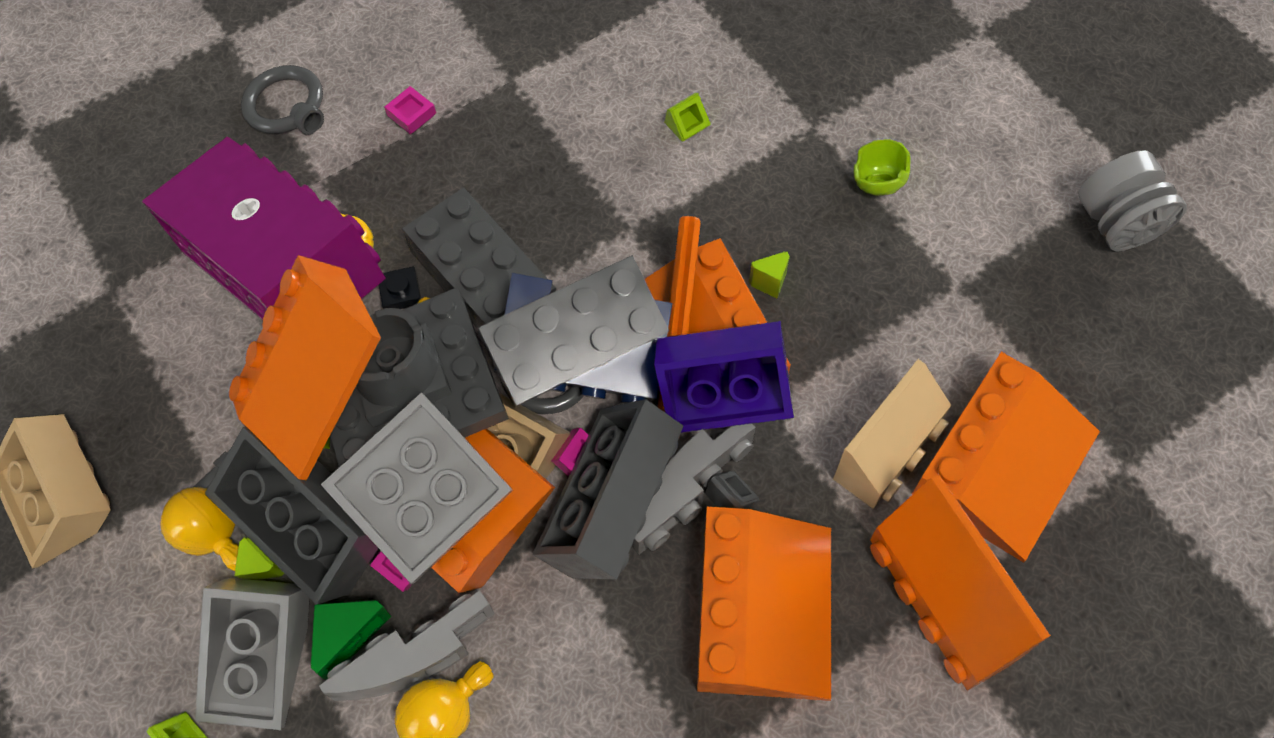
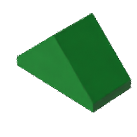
M377 600L314 605L311 669L324 680H327L328 673L334 667L350 660L392 616Z

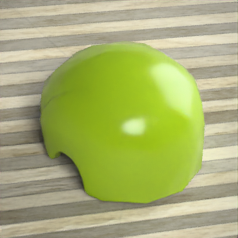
M891 139L874 140L863 145L858 150L857 162L854 164V181L861 190L871 195L884 196L895 194L908 181L911 163L910 152L902 143Z

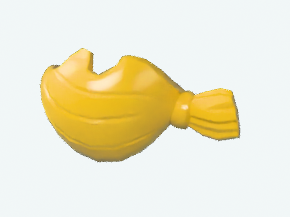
M185 488L174 494L164 506L161 515V533L165 540L175 549L190 555L202 556L215 552V554L221 556L228 569L235 571L239 545L233 543L230 538L235 523L205 495L207 488Z
M480 661L472 665L463 678H460L457 682L438 678L423 680L413 685L403 694L396 708L395 728L399 738H458L467 730L470 722L468 698L472 696L474 691L490 684L494 678L491 668L485 662L482 663Z

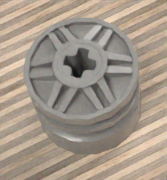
M1135 151L1107 163L1094 172L1083 183L1078 192L1079 199L1090 217L1100 220L1098 222V230L1102 235L1106 236V243L1111 250L1116 252L1125 251L1156 239L1178 223L1187 211V204L1182 197L1177 195L1175 186L1169 182H1164L1166 173L1154 155L1149 151Z

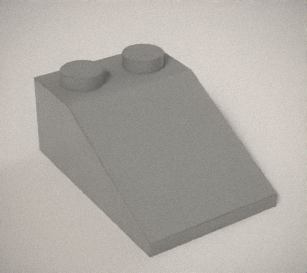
M226 578L203 588L195 721L282 730L285 727L308 629L309 597L296 584Z

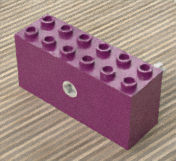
M228 136L142 200L143 204L180 251L262 321L267 308L274 306L280 293V282L284 272L292 268L298 255L346 269L361 299L386 279L378 266L381 258L368 243H364L361 236L365 232L351 215L348 214L343 217L329 200L320 201L313 190L306 184L300 187L287 171L278 172L268 158L265 156L259 158L246 143L239 145Z

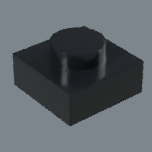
M414 266L383 273L386 279L379 284L383 309H405L419 302L421 293Z

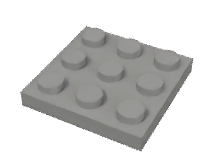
M422 392L321 484L410 584L417 582L514 491Z

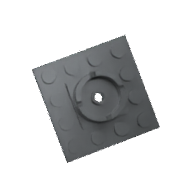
M458 287L403 310L385 308L377 310L374 314L370 315L381 339L330 436L338 466L340 467L421 392L464 438L509 419Z

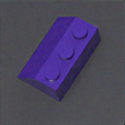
M781 321L657 339L654 365L665 413L683 425L681 433L794 418Z

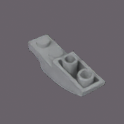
M753 424L731 426L715 440H712L701 429L675 454L666 465L662 474V485L659 491L652 497L645 514V524L641 531L636 534L633 541L634 550L639 555L647 548L651 551L658 549L670 537L668 532L680 521L683 525H686L702 511L700 505L703 503L704 494L700 484L707 487L714 475L723 472L721 467L731 459L735 462L740 461L752 450L756 428Z
M480 590L474 595L465 594L454 601L449 607L450 612L437 622L430 620L418 627L412 634L413 639L408 643L405 642L396 630L390 635L384 633L377 636L365 647L366 652L352 662L350 660L344 661L334 667L328 673V679L319 687L333 701H346L382 696L413 686L448 669L469 655L459 640L495 613Z

